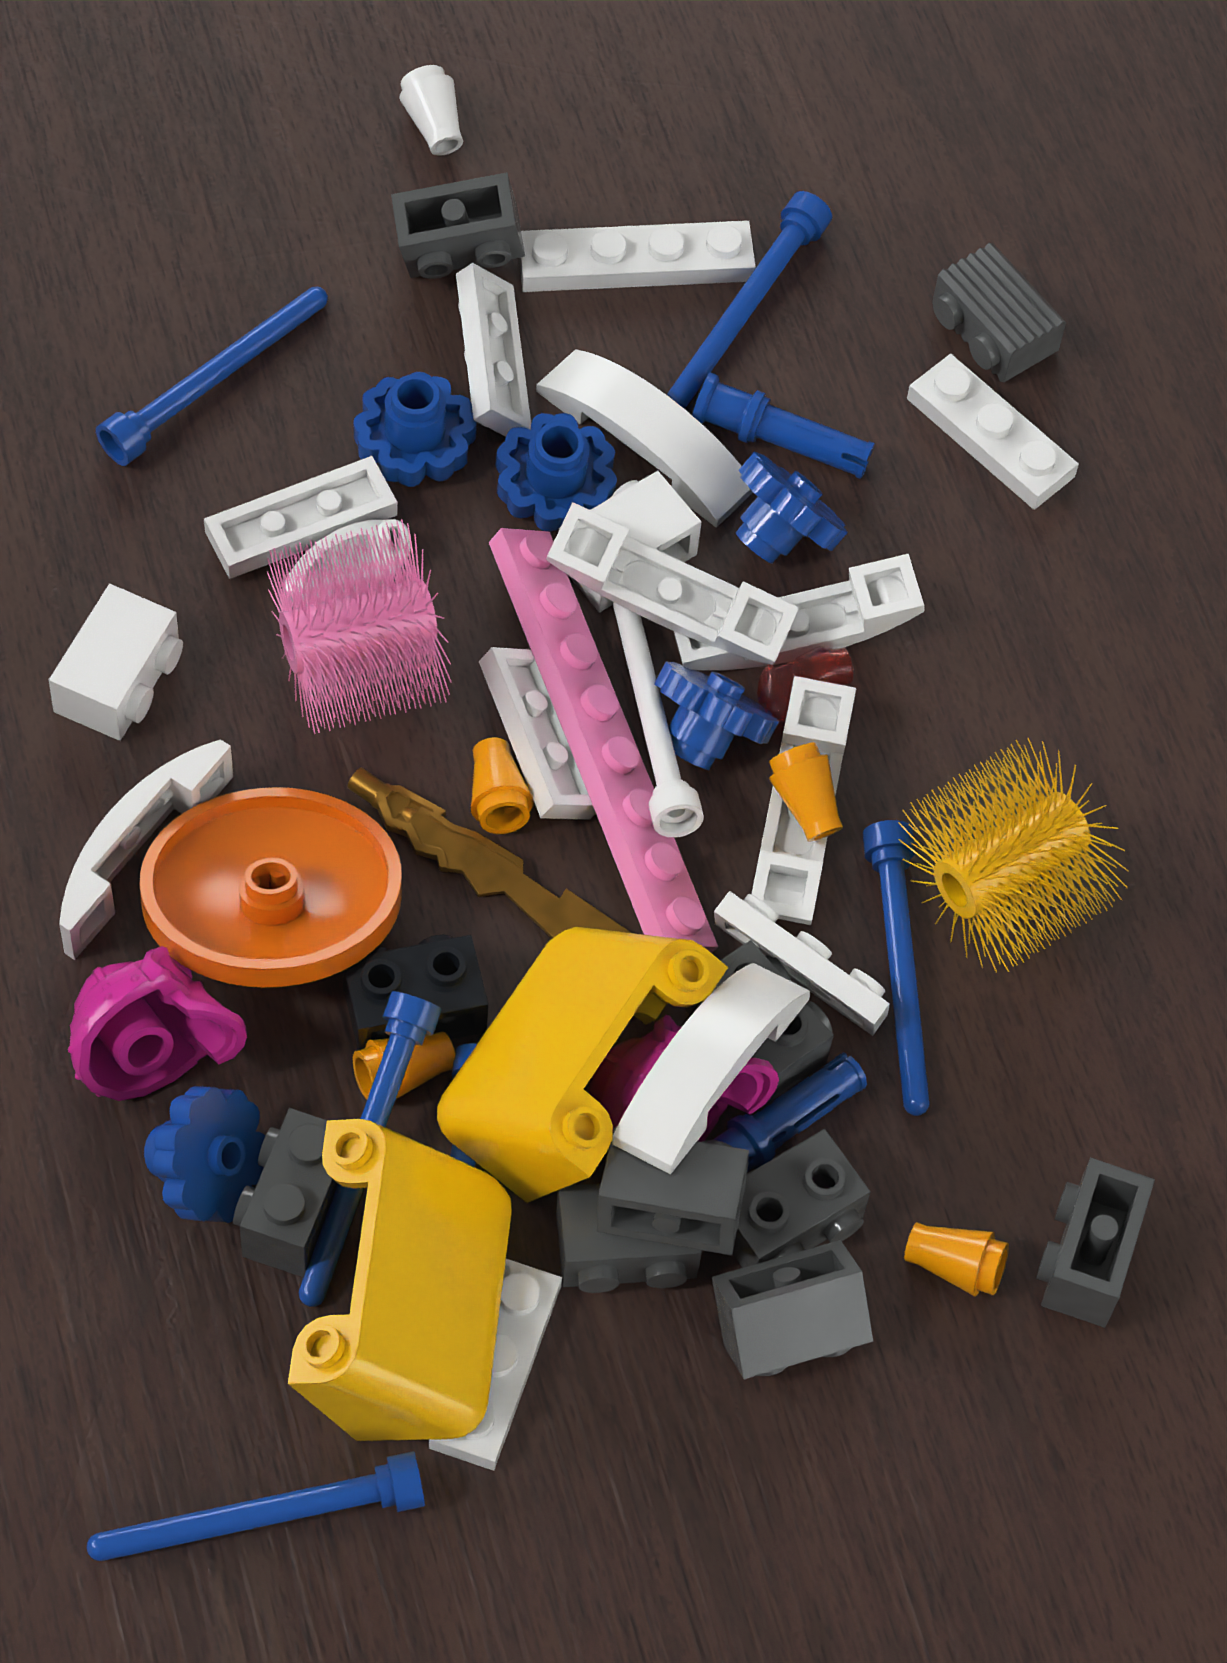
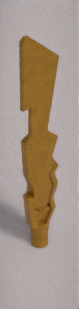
M362 767L350 778L347 788L378 810L386 830L405 836L416 855L436 860L439 871L463 874L478 897L505 894L551 939L573 927L631 933L567 888L562 896L558 898L523 874V859L476 831L451 823L444 818L446 810L401 785L384 783Z

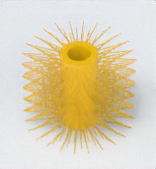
M1029 738L1027 739L1037 760L1038 775L1032 766L1026 746L1024 745L1028 758L1018 741L1015 740L1022 751L1021 757L1024 767L1012 744L1010 745L1016 757L1010 750L1009 752L1018 763L1020 776L1008 750L1006 751L1011 763L1002 749H1000L1010 764L1009 766L1003 757L1002 761L1005 763V769L995 752L1002 765L1001 767L997 763L1002 777L990 756L995 769L988 760L986 761L998 776L997 778L991 774L987 762L986 766L989 773L980 761V764L989 776L988 778L982 770L984 779L974 764L981 777L980 779L976 775L979 779L981 790L970 769L973 780L968 774L967 776L977 788L976 790L970 786L966 775L964 776L968 785L959 774L968 788L967 790L961 782L962 792L953 777L959 788L958 790L954 786L958 791L959 801L949 781L948 784L952 792L945 785L956 800L954 802L950 799L955 804L956 811L949 800L945 788L943 789L946 797L938 786L947 803L939 795L940 803L932 789L937 801L933 797L931 798L936 802L938 814L928 794H926L931 805L925 797L924 799L936 814L935 816L931 813L940 822L943 833L931 820L923 800L924 808L919 800L916 799L925 814L921 810L919 811L930 821L934 831H930L925 826L912 802H910L916 814L914 812L913 814L921 822L925 830L922 827L919 828L929 835L934 846L924 838L906 812L902 810L915 829L910 824L908 825L923 838L929 848L922 846L901 825L920 847L912 842L911 844L926 853L936 863L934 866L898 839L932 866L929 867L918 863L913 864L902 859L928 872L935 878L936 883L910 880L911 882L930 884L926 886L937 885L939 895L921 903L940 896L943 897L945 901L938 908L944 903H947L935 924H937L948 906L954 911L950 943L952 942L958 916L962 917L966 958L967 946L964 918L968 919L969 944L971 929L983 968L973 932L974 923L981 938L984 956L986 957V949L996 973L997 970L982 937L981 927L986 934L987 945L989 939L999 964H1001L1000 957L1009 972L993 943L990 931L999 941L1002 954L1004 955L1003 946L1014 967L1010 957L1016 965L1018 964L1005 948L998 930L1004 935L1005 944H1007L1006 938L1008 939L1017 960L1016 953L1024 963L1016 950L1017 948L1023 953L1019 945L1020 943L1030 959L1025 948L1030 954L1031 952L1023 943L1025 942L1023 934L1033 953L1035 952L1031 944L1036 950L1037 948L1027 934L1035 939L1038 947L1037 940L1044 948L1037 937L1038 935L1044 940L1040 933L1041 930L1051 946L1046 935L1051 940L1052 938L1044 930L1043 919L1055 940L1052 931L1058 939L1060 938L1048 921L1056 927L1058 934H1060L1056 926L1057 924L1066 937L1058 924L1059 922L1065 927L1060 916L1070 933H1072L1065 919L1072 927L1073 925L1065 917L1064 910L1067 911L1075 928L1076 925L1072 917L1081 926L1068 907L1076 913L1080 921L1077 910L1087 924L1078 910L1079 908L1082 913L1086 914L1082 910L1081 902L1090 919L1093 920L1085 907L1086 905L1093 913L1086 904L1085 897H1087L1096 915L1097 913L1092 903L1102 913L1099 910L1101 907L1096 896L1106 911H1108L1098 894L1105 901L1108 900L1111 907H1113L1106 893L1113 901L1115 900L1098 881L1097 877L1104 883L1109 884L1120 900H1122L1107 878L1117 887L1118 885L1102 872L1093 860L1102 863L1128 888L1103 861L1115 868L1117 867L1095 854L1088 847L1091 844L1126 871H1129L1092 843L1095 842L1110 847L1114 846L1125 851L1090 834L1089 827L1118 829L1116 827L1098 826V824L1102 823L1087 824L1085 815L1107 805L1084 814L1081 812L1080 809L1089 800L1080 807L1078 805L1092 783L1077 804L1070 799L1076 765L1067 795L1063 794L1059 750L1061 792H1057V763L1053 779L1042 741L1052 780L1051 789L1045 777L1041 751H1039L1040 765ZM1023 755L1033 771L1035 782L1027 773ZM1020 767L1027 777L1028 784L1022 779ZM1008 768L1016 775V783L1012 780ZM1039 768L1044 777L1045 787L1040 780ZM1003 772L1010 779L1011 783L1004 778ZM986 778L995 787V793L990 791ZM994 778L998 781L999 788L997 787ZM1018 780H1019V782H1020V785H1021L1023 791L1018 787ZM1006 782L1013 786V792L1008 788ZM981 783L986 787L990 795L983 790ZM1000 784L1004 786L1007 796L1001 791ZM1041 787L1043 788V790H1044V792H1045V794H1046L1047 796H1045V795L1042 793ZM972 789L976 792V794H977V799H976V797L974 796V793H973ZM965 790L975 800L973 805L969 803ZM984 793L991 797L992 804L987 800ZM960 795L967 802L968 806L961 802ZM978 795L983 798L986 809L980 804ZM943 802L953 811L955 818H953V814L952 819L949 817ZM962 804L970 809L971 816L967 814ZM938 806L945 813L946 817L939 813ZM957 807L962 811L965 821L958 815ZM941 816L948 821L950 829L941 820ZM1091 837H1093V838H1095V839H1097V840H1100V841H1102V842H1098V841H1096V840H1092ZM935 841H936V842L939 844V846L942 848L943 852H941V851L939 850V848H938V846L936 845ZM949 843L951 844L954 852L949 847ZM926 849L932 851L936 857L931 855ZM1088 852H1090L1091 854H1093L1097 859L1091 857V856L1088 854ZM1080 857H1082V858L1084 859V861H1085V863L1087 864V866L1082 862V860L1080 859ZM1089 863L1101 873L1107 882L1093 872ZM920 866H923V867L932 869V870H934V873H933V872H930V871H928V870H926V869H924V868H922V867H920ZM1085 869L1092 875V877L1087 875ZM1079 876L1090 885L1093 894L1082 885ZM1089 878L1097 881L1107 900L1090 883ZM1073 880L1079 884L1081 892L1075 888ZM1059 889L1064 892L1066 902L1062 899ZM1077 891L1083 895V899L1079 896ZM1070 892L1076 895L1079 905L1070 897ZM1052 893L1059 898L1061 905L1054 901ZM1088 893H1089L1090 895H1092V896L1096 899V902H1097L1099 908H1098V907L1096 906V904L1093 902V900H1092L1091 897L1088 895ZM1067 896L1070 899L1073 908L1070 905H1068ZM1039 903L1044 906L1046 916L1042 913ZM1057 905L1062 908L1063 913L1059 910ZM1032 906L1039 912L1041 919L1034 915ZM1050 906L1055 907L1059 919L1050 911ZM1046 909L1048 910L1053 922L1048 919ZM979 916H980L981 919L984 921L985 928H984L982 922L980 921ZM1019 916L1024 920L1025 929L1021 926ZM1028 919H1030V920H1033V919H1034V921H1035V923H1036V926H1037V929H1038V931H1039V934H1038V933L1036 932V930L1030 925ZM1037 919L1042 922L1043 927L1038 923ZM1012 921L1018 925L1021 934L1014 929ZM1026 923L1029 926L1033 937L1027 932ZM1009 929L1015 935L1019 948L1009 938L1007 934ZM1016 932L1022 936L1023 942L1017 936Z

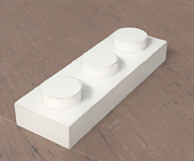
M471 263L456 273L459 296L458 308L462 320L465 345L464 357L467 363L473 419L504 436L514 427L531 429L514 287L482 267Z
M951 353L910 384L907 400L1032 509L1038 508L1075 478L1079 463Z
M373 456L204 518L205 533L226 574L231 579L268 565L267 558H269L270 564L273 563L269 550H271L273 560L276 562L273 548H275L277 560L279 561V553L281 559H283L281 550L284 558H287L284 546H286L289 557V547L292 555L293 552L297 554L295 544L297 545L298 552H301L299 542L303 552L305 547L308 550L306 545H308L309 549L311 548L310 540L313 546L315 541H319L339 528L356 522L387 520L397 516L398 502Z
M491 647L481 658L479 664L540 818L591 819L596 812L532 651L530 649Z
M729 891L715 909L714 918L716 926L743 945L752 940L765 956L776 957L784 966L791 979L810 990L811 993L872 1036L887 1017L890 1003L881 998L886 991L877 981L856 968L850 974H847L831 963L828 959L831 957L832 952L810 934L800 931L798 936L794 937L775 923L779 915L759 898L748 894L742 900Z
M506 1259L489 1400L485 1416L475 1430L463 1437L429 1439V1449L493 1471L495 1470L561 1289L562 1277Z

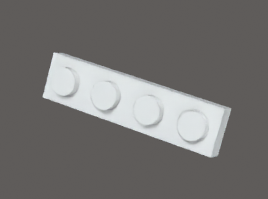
M749 221L521 231L525 257L519 258L522 292L746 282L756 269Z

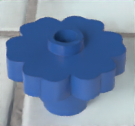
M415 372L400 379L393 377L383 378L376 387L367 390L363 394V412L354 418L353 429L354 439L358 445V454L361 460L373 456L386 481L399 482L405 486L414 487L419 485L426 475L436 481H445L453 475L454 471L463 468L467 464L468 445L476 439L477 422L473 419L472 404L469 398L462 395H451V384L447 379L437 376L431 377L423 372Z
M538 414L532 420L531 429L524 427L511 428L506 435L505 442L497 449L495 466L500 473L497 485L498 497L507 504V508L512 516L527 518L533 515L537 527L542 531L558 530L562 526L572 502L591 510L612 497L617 482V477L612 471L615 450L608 441H605V436L598 427L587 426L579 429L577 421L571 414Z
M755 451L738 470L742 474L740 478L757 495V498L742 514L741 520L744 523L735 533L747 547L765 561L773 564L780 554L787 556L803 536H808L822 548L833 551L848 533L844 528V522L831 508L819 500L823 495L820 489L801 473L794 471L791 475L787 470L778 467L769 458Z
M666 661L654 683L657 687L661 688V693L679 704L668 726L675 755L706 770H710L716 758L723 759L735 735H743L759 744H768L779 723V720L772 716L773 713L754 700L742 695L745 690L743 686L714 671L711 672L710 676H707L697 670H690L676 662Z
M205 1086L191 1087L184 1095L176 1097L171 1102L170 1120L155 1127L147 1137L144 1147L146 1166L154 1176L164 1182L163 1200L166 1205L175 1210L181 1219L222 1223L232 1222L242 1191L246 1186L252 1187V1185L257 1184L264 1167L258 1165V1158L265 1135L256 1131L260 1120V1110L253 1102L248 1101L243 1091Z

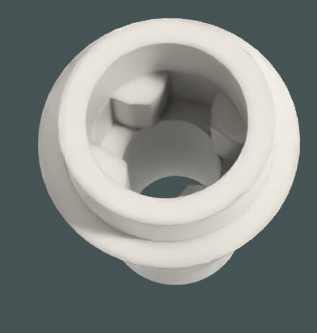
M427 65L412 70L401 80L402 92L399 99L427 141L431 153L437 156L450 154L459 149L463 144V138L459 129L454 81L450 76L445 75L442 67L437 65Z

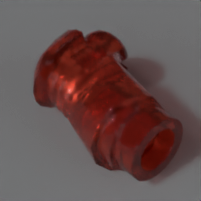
M818 646L796 657L793 662H789L786 665L774 668L773 665L768 664L762 671L758 681V704H766L767 710L773 713L772 716L779 720V722L786 721L794 676L839 685L850 684L853 681V665L848 651L844 647L832 649Z

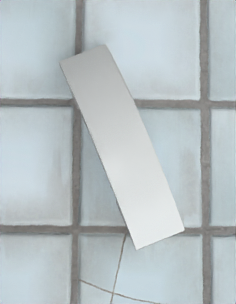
M575 349L536 385L537 393L564 413L571 414L578 424L581 425L590 417L671 478L672 488L684 502L715 527L719 526L753 493L740 478L742 474L738 470L742 467L741 464L707 428L651 383L610 360Z
M572 502L547 555L546 560L598 594L659 625L729 653L774 665L799 607L744 581L738 588L626 536L629 528Z
M909 554L849 568V581L778 597L799 607V610L774 665L817 656L853 645L886 632L923 613L924 603ZM674 631L682 665L690 670H736L770 665L729 653Z
M794 676L779 754L803 744L816 742L820 754L828 755L834 793L836 795L856 688ZM774 786L772 787L751 895L759 898L775 910L779 915L778 919L811 925L827 837L808 842L802 827Z
M220 739L197 747L164 764L126 793L96 827L73 867L62 902L59 925L66 955L75 960L115 914L110 882L174 809L183 814L196 805L215 798L233 778L231 746Z
M755 963L749 964L735 972L696 1009L660 1055L621 1118L613 1134L612 1144L671 1175L705 1132L708 1111L766 1038L775 1042L809 1001L810 990Z

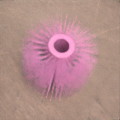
M402 519L401 522L406 541L405 546L398 521L396 522L399 541L391 523L395 546L391 540L387 522L386 525L390 538L389 544L384 528L382 527V542L376 525L381 549L380 553L372 527L373 544L366 529L369 549L366 547L362 528L363 547L358 533L356 535L357 545L354 544L352 531H350L355 556H353L347 532V547L345 541L342 540V535H340L344 554H341L337 534H335L339 551H336L333 539L331 541L332 551L330 549L335 573L326 536L325 540L330 565L322 538L321 543L328 571L324 562L322 548L320 551L318 546L323 562V570L321 568L315 541L317 561L320 568L319 573L310 540L317 574L313 564V557H311L308 545H306L313 570L312 573L305 547V558L309 571L308 576L300 542L306 577L297 545L295 544L302 570L301 575L297 556L293 552L297 566L296 574L289 547L295 582L286 546L284 548L292 581L281 550L286 567L285 575L279 553L282 580L275 548H273L280 577L279 582L272 553L269 550L278 585L269 558L267 559L278 595L268 571L267 574L281 608L280 611L268 589L279 612L278 619L275 613L271 611L280 625L281 635H276L282 638L285 650L282 659L286 655L290 665L288 681H290L291 669L294 673L295 701H297V674L302 717L304 716L301 688L308 727L310 728L306 700L314 734L316 733L309 701L318 733L320 731L312 700L318 715V721H320L322 726L318 705L320 707L324 729H326L320 696L329 731L331 730L324 700L334 728L328 707L329 700L335 722L336 716L333 710L331 695L334 700L339 727L341 728L336 701L345 727L337 692L342 704L343 714H345L348 720L342 694L344 696L349 722L351 723L345 688L355 725L352 705H354L358 721H360V711L363 710L366 722L362 695L370 721L368 708H371L372 714L376 717L373 701H376L381 719L377 699L380 700L384 715V701L386 705L388 703L391 715L387 688L395 715L394 697L398 708L401 710L398 693L399 695L401 694L405 713H407L402 695L403 690L409 709H411L409 693L416 709L411 682L414 685L420 709L419 690L423 702L426 704L423 685L427 691L430 707L432 706L427 688L428 683L434 702L436 703L435 686L441 703L436 675L439 678L446 702L437 663L447 692L450 695L437 653L450 683L451 679L435 642L436 640L451 665L437 638L438 632L448 643L446 638L437 629L436 617L442 619L444 617L435 615L432 600L437 594L431 599L428 591L431 570L429 571L427 583L425 584L423 581V549L420 579L416 534L414 533L416 573L409 524L407 523L412 560ZM385 540H386L387 547H388V550H389L390 560H389V557H388V555H387ZM396 540L400 549L401 559L398 554ZM370 542L375 556V563L372 557ZM401 542H402V545H403V549H404L406 561H405V558H404V555H403V552H402ZM359 543H360L361 550H362V553H363L364 563H363L362 558H361ZM375 544H376V548H377V552H378L380 564H379L378 558H377V556H376ZM333 546H334L335 553H336V556H337L339 570H338L337 564H336V562H335ZM344 546L349 558V566L347 564ZM382 546L385 551L387 565L385 563ZM349 547H350V551H351V555H352V559H353V563H354V568H353V565H352V562H351V559H350ZM391 547H392V551H393L394 560H393V557H392V554H391ZM356 549H357V552H358V554H359L361 569H360V566H359ZM365 550H366V554H367L369 566H368V564H367V560H366V557H365ZM339 553L342 561L343 570L339 560ZM431 665H432V668H433V673H434V677H435V682H434V679H433V676H432ZM427 668L431 676L432 687L428 677ZM412 670H413L414 675H415V678H416L417 689H416V685H415V682H414ZM417 671H418V674H419V677H420V682H421L422 691H421V688H420V685H419V682H418V679H417ZM406 672H407V675H408L411 692H410V689H409V686H408V683H407ZM395 674H396V678H397V682H398L399 689H398L397 684H396ZM402 675H403L404 680H405V683H406L407 694H406L405 687H404V684H403ZM387 677H388V680H389V683H390V686H391V689H392V696H391V693H390V689H389ZM381 679H382V681H383V686H384V690H385L386 699H385V696H384V694H383ZM392 679H393V681H394V683H395V688H396V693H397L398 702H397L396 695H395V692H394V689H393ZM370 681H371V685H372L374 697H373V694H372V691H371ZM373 683L375 684V687H376L377 698H376V693H375V689H374ZM362 684H363V687H364V690H365V693H366V696H367L368 708H367V704H366V700H365V696H364ZM378 685H379L380 690H381L383 705H382L381 698H380V695H379ZM367 686H368V689H369V691H370L373 709H372V706H371V703H370V700H369V697H368ZM356 687L358 689L362 710L358 702ZM349 692L352 698V705L349 697ZM353 692L357 701L359 716L353 699Z

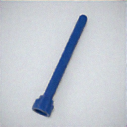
M805 191L796 192L781 212L782 222L780 223V228L782 232L668 391L667 395L684 409L693 399L707 375L712 372L800 245H807L810 241L818 240L831 223L832 212L828 205L818 196Z
M318 286L309 288L137 413L134 411H128L125 414L116 412L96 427V435L104 451L117 464L121 466L128 465L146 451V443L151 440L152 431L324 308L328 301L326 291Z
M886 820L873 823L863 830L865 859L872 863L873 870L880 875L903 1105L910 1115L920 1116L928 1110L930 1102L905 870L910 867V863L902 860L905 859L910 862L915 853L898 840L900 839L915 851V846L911 844V842L915 844L914 839L901 825L913 837L914 833L907 822Z
M396 991L391 992L383 1014V1019L388 1021L384 1032L390 1037L360 1119L370 1120L386 1127L415 1045L422 1046L426 1035H433L442 1011L440 1007L409 994ZM338 1183L336 1185L299 1289V1298L308 1307L320 1305L326 1297L364 1188H348Z
M411 1451L388 1456V1464L374 1467L375 1474L99 1532L89 1538L87 1552L92 1559L105 1561L380 1501L382 1508L396 1505L397 1512L424 1507L425 1501L415 1452Z

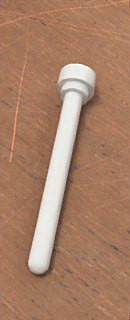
M613 602L657 785L653 790V796L649 800L653 827L658 834L665 837L685 836L697 830L703 822L704 815L699 795L687 782L681 780L659 687L654 684L656 675L641 616Z

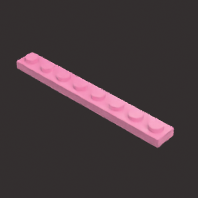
M500 528L489 541L490 548L644 935L693 940L712 953L718 948V944L674 837L662 836L654 830L649 810V800L653 796L654 790L653 784L568 575L546 560L554 543L551 533L548 531Z

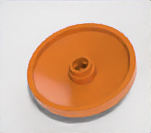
M297 788L247 789L228 793L200 803L175 818L159 833L147 850L140 871L142 912L146 926L157 944L166 947L171 958L197 974L224 983L246 987L265 988L300 985L332 976L351 967L369 955L382 943L396 922L401 907V863L393 841L379 823L359 808L341 799Z

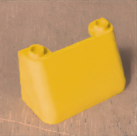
M573 927L559 933L545 945L442 1094L437 1106V1121L441 1132L452 1144L526 1203L589 1178L609 1149L613 1139V1125L606 1109L587 1093L584 1088L632 1016H636L646 1025L658 1018L666 1004L670 1003L677 1007H689L704 1001L713 992L728 966L705 947L693 940L583 927Z
M327 1120L322 1150L323 1166L327 1174L343 1187L367 1188L350 1314L319 1317L304 1327L297 1336L293 1347L288 1384L356 1441L429 1440L463 1437L477 1428L483 1420L488 1406L512 1212L511 1198L506 1189L487 1172L370 1120Z

